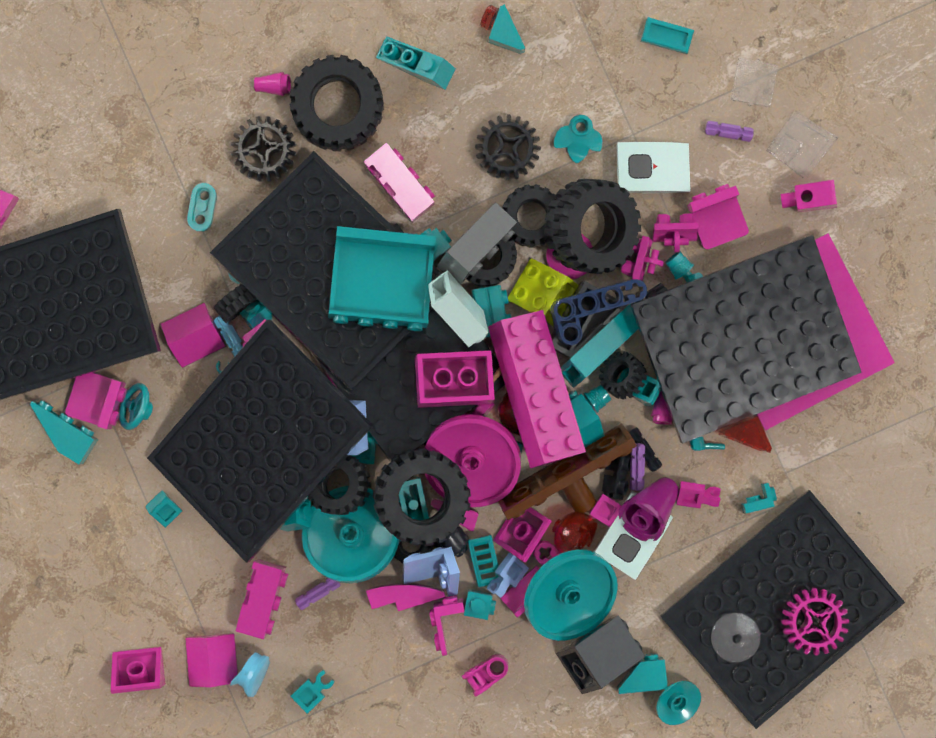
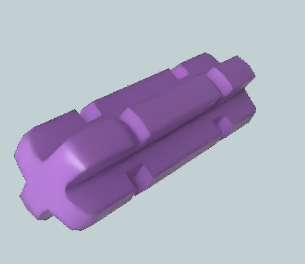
M708 121L705 129L707 135L715 136L719 134V137L736 140L741 138L742 141L748 142L752 140L754 130L749 127L741 128V126L726 123L718 124V122Z
M636 443L637 447L633 448L630 453L632 455L630 458V477H632L630 489L641 491L644 488L642 476H644L645 457L643 456L645 454V445Z
M328 578L325 583L322 582L307 591L306 595L302 594L297 597L295 602L299 609L303 610L310 606L309 603H314L329 594L330 590L334 591L339 588L340 582Z

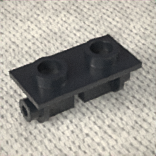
M631 454L617 457L605 468V470L614 471L613 476L604 474L602 491L607 497L623 500L624 495L627 494L628 481L626 480L628 471H630Z

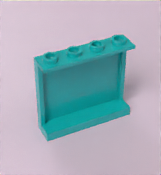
M337 226L328 319H333L334 323L347 324L348 321H358V325L373 326V323L383 324L384 328L396 329L398 325L408 326L407 329L411 331H422V328H427L430 303L428 284L432 281L436 236Z

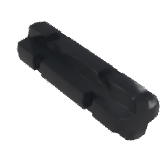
M637 427L630 430L629 434L635 443L645 445V454L643 456L645 461H647L646 465L650 471L655 472L662 467L661 461L658 457L654 456L655 452L646 439L642 438L640 430Z

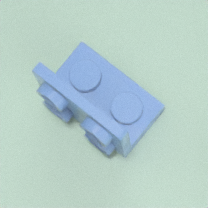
M439 547L424 554L414 553L404 559V584L439 576L440 586L442 589L446 588L448 597L458 594L460 571L452 547Z

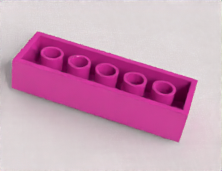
M543 310L500 320L488 326L530 469L586 452Z

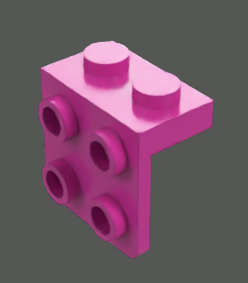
M728 184L715 188L716 193L709 196L705 192L692 197L693 202L687 205L694 221L698 222L699 230L697 233L702 247L706 250L746 236L749 232L737 200L739 192L736 186L729 187Z
M88 373L76 377L65 411L66 415L95 424L97 427L112 429V426L117 424L119 412H117L119 404L124 401L126 396V383L96 373Z
M457 595L443 597V600L434 603L433 609L430 610L432 627L437 626L438 633L434 634L436 651H441L442 656H446L448 650L441 616L462 613L465 610L463 598H458Z

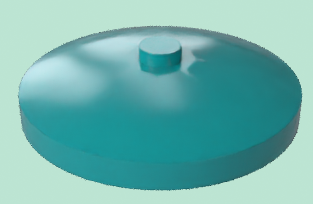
M349 486L329 491V494L335 499L341 498L347 492ZM368 488L367 490L370 495L369 498H364L363 501L366 503L363 506H358L356 512H349L348 515L327 514L321 512V509H316L314 506L311 507V528L302 529L304 552L312 566L330 580L349 584L369 580L383 571L396 553L399 539L391 534L379 520V516L374 508L375 500L372 489Z
M571 550L553 557L535 573L527 587L524 609L528 621L539 634L551 640H571L589 633L607 617L614 605L618 590L616 574L611 565L601 555L593 551Z

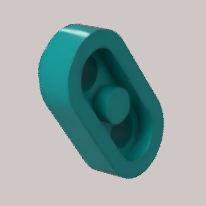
M208 183L197 184L191 194L187 221L189 226L198 232L208 230L213 222L217 193L214 187ZM203 192L209 193V198L207 200L201 199V194ZM204 216V223L198 224L196 221L197 217Z

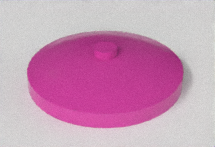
M471 414L452 417L438 425L426 442L424 449L434 450L443 454L461 468V472L468 480L467 486L471 492V497H468L470 507L488 506L502 500L512 491L518 481L521 470L519 446L513 435L503 425L493 419ZM425 474L432 488L444 498V489L438 479Z

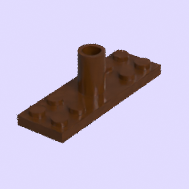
M621 423L605 432L604 437L585 447L586 452L555 461L518 482L506 497L498 501L507 520L522 516L525 510L532 506L543 504L548 497L560 490L564 492L576 514H582L592 509L597 501L583 477L597 469L607 467L612 460L619 456L624 457L630 454L633 448L637 447L624 425Z

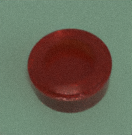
M489 5L486 8L480 23L482 28L486 30L492 28L499 8L493 5Z

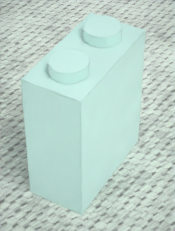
M445 271L428 284L431 306L464 343L470 347L474 343L481 342L488 333L484 311L449 271Z

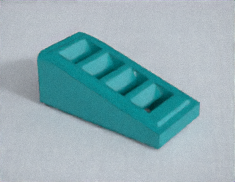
M491 534L468 540L478 588L488 586L492 580L499 577L495 573V577L481 579L482 574L495 572L499 567ZM489 544V548L475 551V546ZM491 553V558L477 561L476 556ZM493 562L494 567L479 570L478 565Z

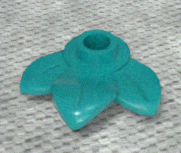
M586 115L574 116L570 120L569 125L561 127L557 131L554 138V147L559 149L567 148L570 158L575 163L581 162L587 156L589 149L600 152L603 143L601 134L593 129V123ZM578 123H583L585 125V130L578 131L576 129V125Z

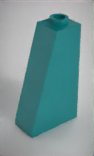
M630 304L560 367L563 377L573 388L589 376L639 329Z

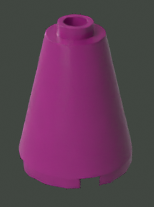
M661 477L623 503L619 509L618 516L619 519L622 517L625 523L623 527L629 534L641 541H647L648 539L657 541L661 537L679 493V488L675 481L667 477Z

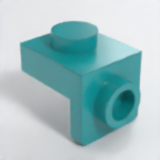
M258 300L240 312V315L251 330L265 319L272 320V314Z

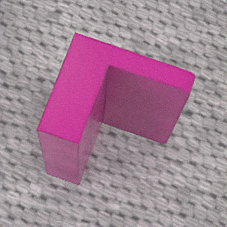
M537 565L520 580L515 588L511 587L501 597L502 601L517 618L525 612V593L531 579L540 569Z

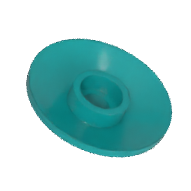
M679 681L667 687L660 695L656 705L657 715L661 721L668 725H679L693 717L701 703L699 688L689 681Z

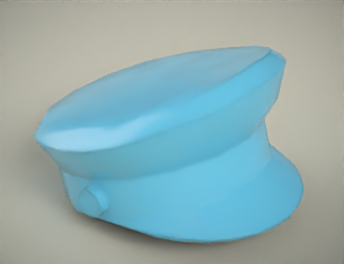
M255 652L248 659L240 673L231 681L230 686L238 684L243 687L248 697H254L270 664L269 656H262Z

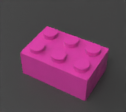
M491 351L416 355L415 371L418 407L492 404L495 400Z

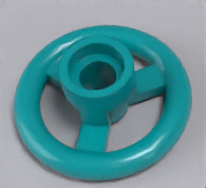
M143 383L132 385L127 390L124 401L120 404L119 422L126 430L136 428L142 420H147L151 416L153 404L149 401V390ZM140 390L141 392L138 394L136 399L130 401L133 394ZM127 408H128L129 413H130L129 423L127 422V419H126V411H127Z

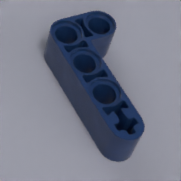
M638 279L627 280L554 301L550 310L558 340L566 345L579 343L582 338L580 317L643 300L647 294L645 283ZM633 286L639 288L635 295H623L622 291L630 290ZM609 290L616 294V299L612 304L607 303L605 300V294ZM586 296L592 300V307L587 311L581 306V301ZM561 303H565L569 307V312L565 317H561L557 312V308ZM568 327H572L575 331V337L571 341H567L564 337V331Z

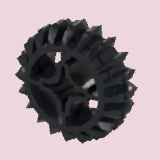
M510 114L506 117L507 122H503L502 117L497 116V125H495L493 120H489L488 124L491 129L489 130L485 126L481 128L486 136L477 135V140L483 142V144H476L475 149L483 150V152L478 153L476 157L477 159L485 158L480 164L482 168L488 164L490 165L487 174L490 175L494 170L497 171L496 179L500 178L501 173H505V181H509V173H513L515 180L519 179L518 171H521L524 176L528 174L525 166L534 169L535 165L530 161L531 159L539 160V156L533 152L540 151L541 146L533 145V143L540 141L539 136L531 137L536 132V129L533 127L527 131L528 121H525L522 126L519 125L521 119L519 116L516 117L515 123L511 122ZM513 129L521 133V135L509 138L501 130ZM495 135L499 142V148L489 155L488 142ZM526 140L528 154L521 161L517 148ZM503 141L505 143L508 142V144L515 143L512 147L513 154L508 153V151L506 153L502 151L504 149ZM501 158H509L515 166L505 167L494 161Z
M258 116L256 117V125L249 119L247 120L250 126L248 129L243 125L239 126L243 132L242 135L234 133V137L239 142H231V146L238 148V150L231 152V156L240 157L234 161L235 166L244 164L239 171L244 174L249 170L247 176L249 179H252L256 173L258 182L262 181L263 175L266 176L267 182H271V174L273 173L277 179L281 178L278 173L280 169L284 173H288V169L284 166L285 163L293 166L294 162L288 157L297 155L296 151L290 150V148L296 147L297 144L295 141L288 142L294 135L292 132L284 134L288 129L287 125L278 128L280 120L276 119L271 125V118L269 116L265 118V123H262L261 117ZM265 130L276 133L283 142L267 141ZM257 132L256 143L245 148L247 140ZM262 139L267 147H271L266 150L265 157L261 152H257L258 149L262 148ZM279 150H283L280 160L270 167L271 156L279 152ZM245 156L260 157L263 168L252 166L247 162Z

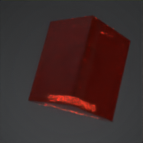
M758 416L749 417L724 428L718 434L764 453H771L772 450Z

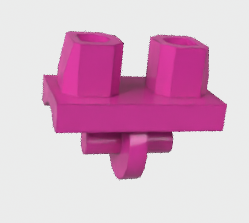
M691 213L680 215L679 223H670L669 215L658 214L653 229V242H664V246H673L674 253L679 252L680 245H689V241H697L698 222L694 221Z
M642 236V239L639 238L638 245L633 247L634 253L638 254L636 262L626 260V263L622 266L621 273L632 277L633 280L643 281L647 264H649L647 273L653 275L656 266L663 267L664 262L658 260V250L652 249L651 257L649 258L653 243L650 237Z

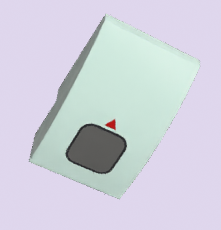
M617 143V179L620 187L625 188L629 193L642 194L690 192L689 143Z
M631 491V493L629 494V496L627 497V499L625 500V502H626L627 500H629L630 498H632V497H633L634 495H636L637 493L634 492V491ZM670 515V517H669V519H668V522H667V525H666V527H665L664 533H665L667 527L669 526V524H670V522H671V520H672V518H673L671 515ZM617 516L611 527L607 528L606 533L593 552L601 555L608 563L636 580L663 534L657 541H653L654 539L641 541L624 529L623 525L625 523L622 517L619 519V516Z

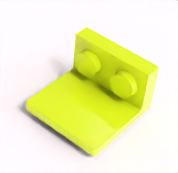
M531 258L509 294L508 301L530 313L543 310L546 322L554 327L550 310L551 305L558 299L574 295L578 284L568 276ZM561 303L557 308L560 316H562L567 307L565 303Z

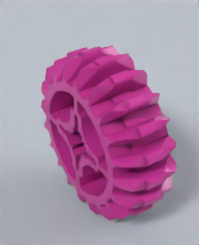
M812 588L811 596L804 589L802 590V599L797 594L793 595L797 601L796 604L790 601L787 602V605L792 608L791 611L783 610V614L789 616V619L781 620L783 625H789L788 628L783 630V633H792L788 638V642L793 643L798 640L795 648L799 650L804 645L803 652L805 654H809L811 647L814 655H819V647H821L823 653L827 654L829 651L827 645L836 649L837 645L834 640L844 641L843 637L839 636L840 631L843 633L848 632V629L842 627V624L849 623V619L841 618V616L848 613L847 609L838 610L843 602L841 600L834 602L836 595L833 593L826 598L827 590L825 589L820 591L819 596L816 588ZM823 602L828 607L825 610L822 609L814 612L807 604ZM802 610L805 620L800 629L797 630L796 619L799 611ZM833 613L834 625L832 631L829 634V631L826 628V622L831 617L830 615ZM809 614L813 615L816 618L820 616L818 623L821 629L814 625L810 627L813 621L811 619L812 617ZM813 631H817L823 637L819 641H807L802 638L806 633L809 634Z

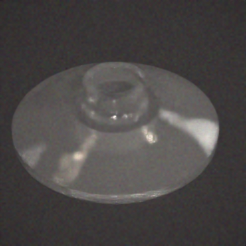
M730 613L724 615L715 623L712 629V646L715 652L724 660L730 662L745 661L752 657L759 647V628L750 617L744 614ZM735 634H740L741 641L738 643H734L732 640Z

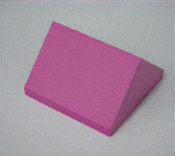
M205 303L161 324L167 344L182 368L226 347Z
M530 507L525 510L522 516L511 518L510 520L506 519L493 541L526 563L552 520Z
M235 633L186 637L189 687L227 685L238 675Z
M161 647L113 652L111 694L160 689L166 684Z

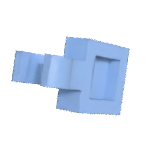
M508 553L495 571L499 577L488 584L487 590L501 598L509 585L514 588L517 586L529 568L516 556Z

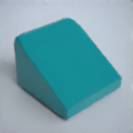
M163 490L146 505L148 513L165 528L183 511Z

